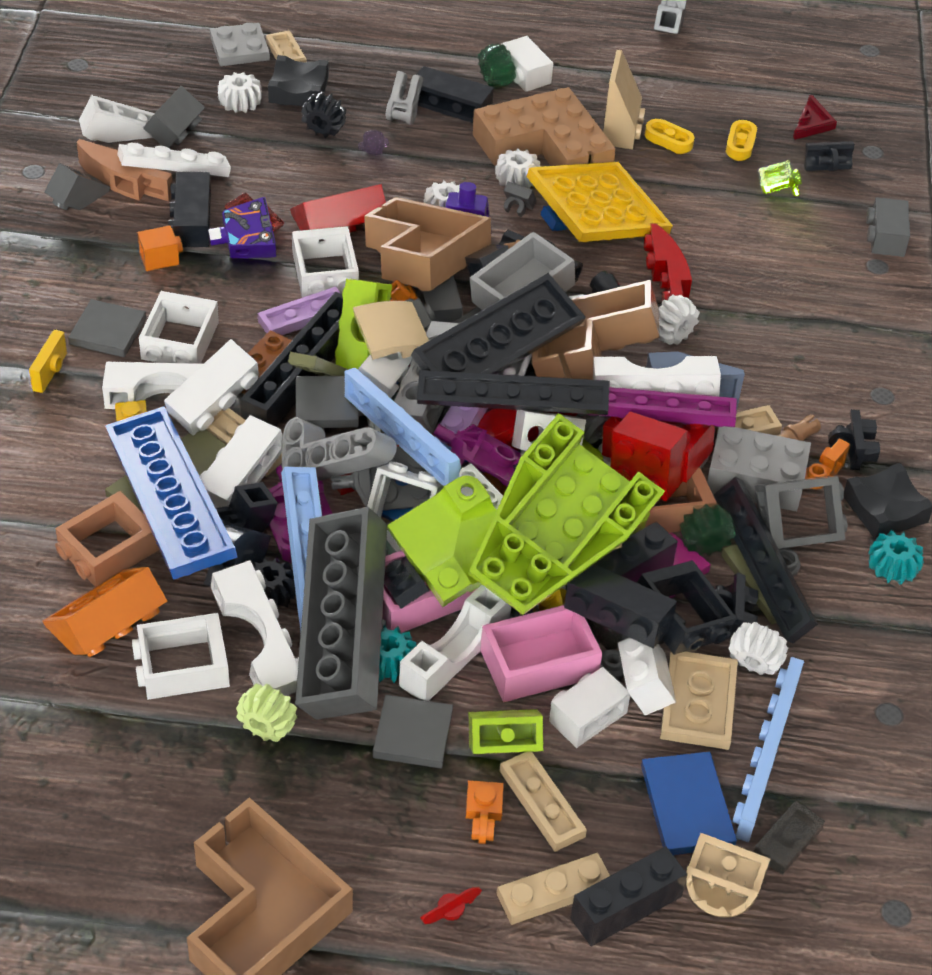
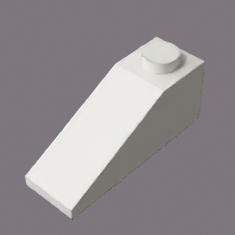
M91 95L79 122L83 136L93 141L99 140L112 143L147 139L153 137L143 127L155 113Z

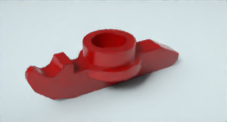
M472 887L460 894H445L439 899L438 907L424 914L420 919L424 924L435 923L442 918L449 921L457 920L464 913L465 904H471L481 894L482 890L480 887Z

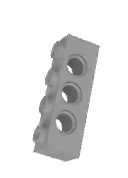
M431 321L426 335L430 341L459 323ZM412 358L411 366L406 377L400 383V389L394 402L432 434L444 406L417 404L419 370L422 369Z

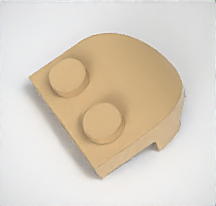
M700 833L686 871L688 893L695 905L710 915L724 918L738 916L746 912L756 901L770 858Z

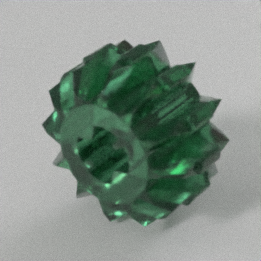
M491 44L482 49L478 54L480 73L483 75V79L487 82L488 86L495 89L503 88L512 83L513 79L516 78L514 59H512L510 51L506 49L504 44Z
M705 504L701 509L693 507V513L684 515V522L679 525L682 541L688 551H695L700 556L706 553L709 557L715 551L722 553V547L730 546L731 539L736 536L731 514L726 509L721 508L719 504H715L712 507Z

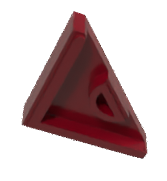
M809 95L798 125L794 130L793 138L795 140L836 129L837 121L813 95Z

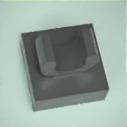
M509 181L504 188L507 198L504 202L505 211L509 213L510 208L515 204L519 205L517 214L520 217L525 214L526 208L533 210L537 201L533 190Z

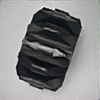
M323 91L318 95L313 93L302 106L301 113L303 115L301 121L307 123L306 130L312 129L315 131V136L319 133L325 138L329 135L335 136L346 122L347 117L345 114L347 108L341 106V100L333 99V93L329 96H326Z
M264 556L261 563L251 561L254 570H260L266 585L264 592L268 600L273 599L277 608L278 605L288 608L290 599H295L296 595L294 575L289 562L280 564L278 557L273 561H267Z

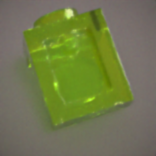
M790 160L759 169L760 183L764 194L790 186L793 195H799L798 185L802 184L801 175L798 168L793 170Z

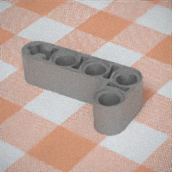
M294 417L287 422L283 432L282 469L284 467H316L317 480L321 481L332 476H340L386 464L393 459L397 446L392 437L370 427L325 438L323 428L299 417Z

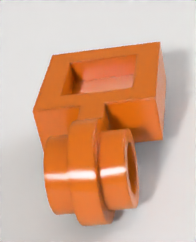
M839 438L831 448L826 447L820 456L819 463L812 464L806 469L805 479L835 476L845 464L850 444ZM814 487V488H811V489L817 490V489H821L822 487Z
M468 780L466 819H473L472 840H479L478 844H486V841H493L495 821H501L504 783Z

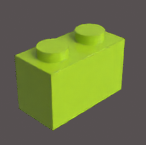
M538 709L468 712L469 747L473 754L544 751L543 716Z

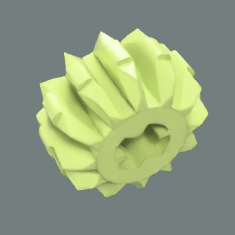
M256 683L238 701L239 704L236 707L238 714L236 717L244 723V729H249L253 732V736L258 735L264 741L270 739L278 742L295 725L297 707L290 703L291 698L284 696L280 689L275 690L269 684L262 686Z

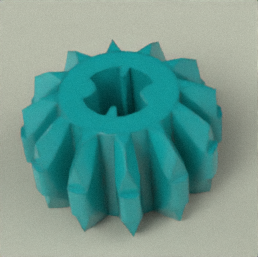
M892 530L887 535L879 534L873 545L871 544L868 552L869 568L875 570L876 577L884 576L887 584L891 580H896L900 585L905 580L912 582L919 571H921L924 563L923 547L917 545L916 538L908 539L905 536V531L901 535H896Z
M384 625L381 629L380 682L385 678H390L395 683L397 676L400 674V661L417 646L416 642L412 641L410 632L401 633L399 626L394 630H388Z

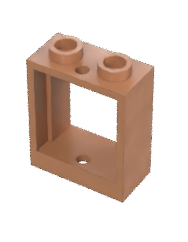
M700 467L687 483L682 482L671 495V497L687 496L690 503L653 506L649 511L650 515L645 525L647 527L654 522H658L668 533L714 528L717 502Z
M121 491L55 528L58 541L55 547L59 555L64 560L69 559L74 564L79 576L84 580L88 579L95 587L123 569H129L160 550L143 512ZM116 521L131 537L95 558L80 541Z

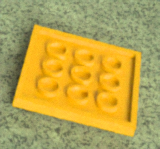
M619 162L529 167L526 177L579 242L644 237L645 234H649L651 223H657L668 234L671 232L673 227L671 222Z

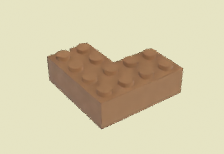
M569 87L474 109L473 136L494 166L497 165L500 154H505L507 150L516 151L517 148L520 151L528 150L529 154H542L550 166L588 164L589 155H591L590 164L614 162L616 148Z
M394 197L384 203L382 208L378 207L364 216L366 247L376 249L381 253L382 279L393 282L398 280L404 285L418 287L421 291L434 290L435 287L450 279L451 276L467 266L466 256L491 245V217Z
M651 280L572 298L571 300L586 316L585 320L579 326L533 352L532 365L536 377L593 380V357H601L602 351L609 349L616 351L624 348L626 345L635 343L646 344L656 338H660L659 308Z
M249 797L225 817L226 840L229 843L227 846L225 843L224 826L220 822L194 842L196 866L232 899L187 937L189 960L204 975H282L353 912V889Z

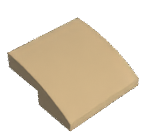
M383 301L353 307L355 319L372 360L400 352L404 359L410 357L414 349L429 341L412 302Z

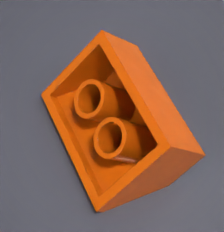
M149 567L123 569L42 622L73 655L87 654L88 657H91L105 649L104 643L112 637L118 639L133 630L131 625L138 620L146 621L156 616L160 612L158 607L166 603L167 599Z

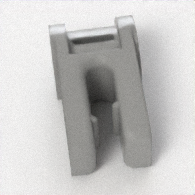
M397 71L391 97L386 107V120L393 121V119L406 121L408 125H413L417 115L423 77L419 75L412 76L411 82H409L410 87L407 98L403 100L404 91L407 88V74Z

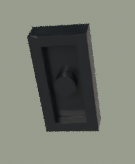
M406 556L401 560L398 559L390 562L385 567L384 584L401 609L429 591Z

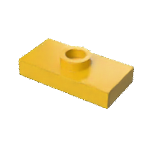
M52 331L29 368L31 385L35 392L43 393L54 374L58 373L62 367L63 359L67 354L63 331Z

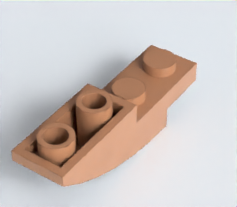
M81 139L77 141L79 164L88 174L110 186L111 190L136 200H140L145 194L170 201L171 183H173L171 173L158 169L122 166L117 155L118 150Z

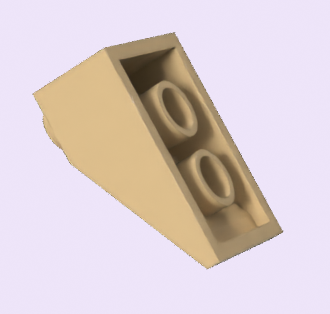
M617 50L609 82L603 132L614 147L633 150L635 139L640 140L645 108H641L642 96L623 51Z

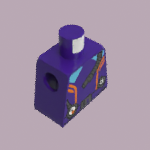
M265 197L224 210L222 212L224 227L208 229L211 246L227 243L231 258L276 257V243Z

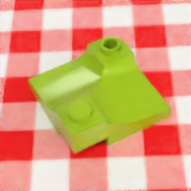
M469 475L460 476L445 485L435 496L387 525V529L419 576L426 582L442 608L466 592H472L482 585L468 573L497 510L481 482ZM470 487L473 490V494L465 496L461 493V489Z

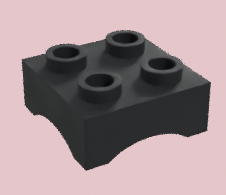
M278 55L272 79L268 84L269 103L303 106L313 93L318 95L321 91L325 92L329 78V61L299 62L287 56Z
M901 463L892 465L886 470L869 477L856 476L847 479L844 498L875 540L879 534L887 535L891 530L894 533H898L929 523L932 514V503L917 491Z

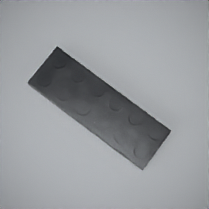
M547 273L413 350L411 357L422 370L498 374L583 323L586 316L553 277Z

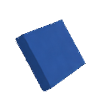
M710 751L642 759L641 769L663 847L666 846L672 855L693 853L700 833L736 846V836Z

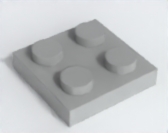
M259 23L220 26L210 29V38L220 66L270 60L269 49Z

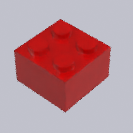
M630 411L612 431L610 467L629 481L633 479L637 472H640L665 491L660 499L667 501L683 482L687 430Z

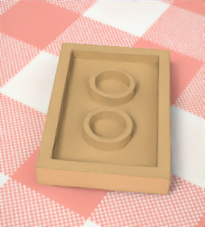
M670 651L668 667L676 703L663 708L660 739L729 750L732 736L737 659L686 651L673 655Z

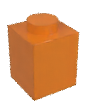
M171 225L137 232L139 253L146 271L179 265V253L183 252L180 236L174 235Z

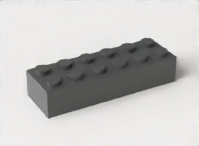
M369 507L309 519L295 705L315 720L377 710L387 524Z

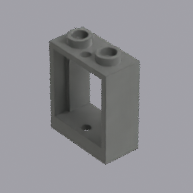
M824 476L755 485L758 511L778 549L845 540L848 524L845 514L842 513L841 501L844 498V490L838 476ZM824 486L829 532L784 538L778 492Z

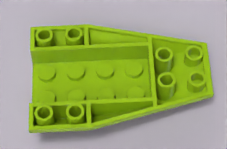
M559 413L520 458L468 573L522 615L625 542L665 492L640 472H637L631 481L627 480L580 445L585 432Z

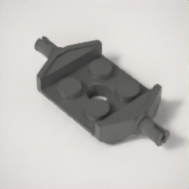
M397 446L396 453L390 462L404 464L408 466V471L419 474L420 471L427 472L400 446ZM463 462V464L461 465V469L471 463ZM383 465L351 473V475L332 476V489L352 487L353 490L358 492L365 507H367L377 468ZM391 478L383 511L417 507L430 499L431 491L411 484L400 486L396 483V479Z

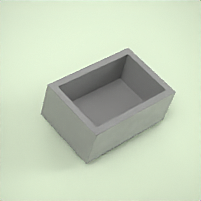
M532 232L470 277L472 302L484 310L547 273L566 292L575 285L574 259L535 232Z
M719 427L707 483L712 494H715L734 477H737L745 484L754 503H757L755 485L805 479L811 443L737 427ZM803 489L778 492L780 508L797 512Z

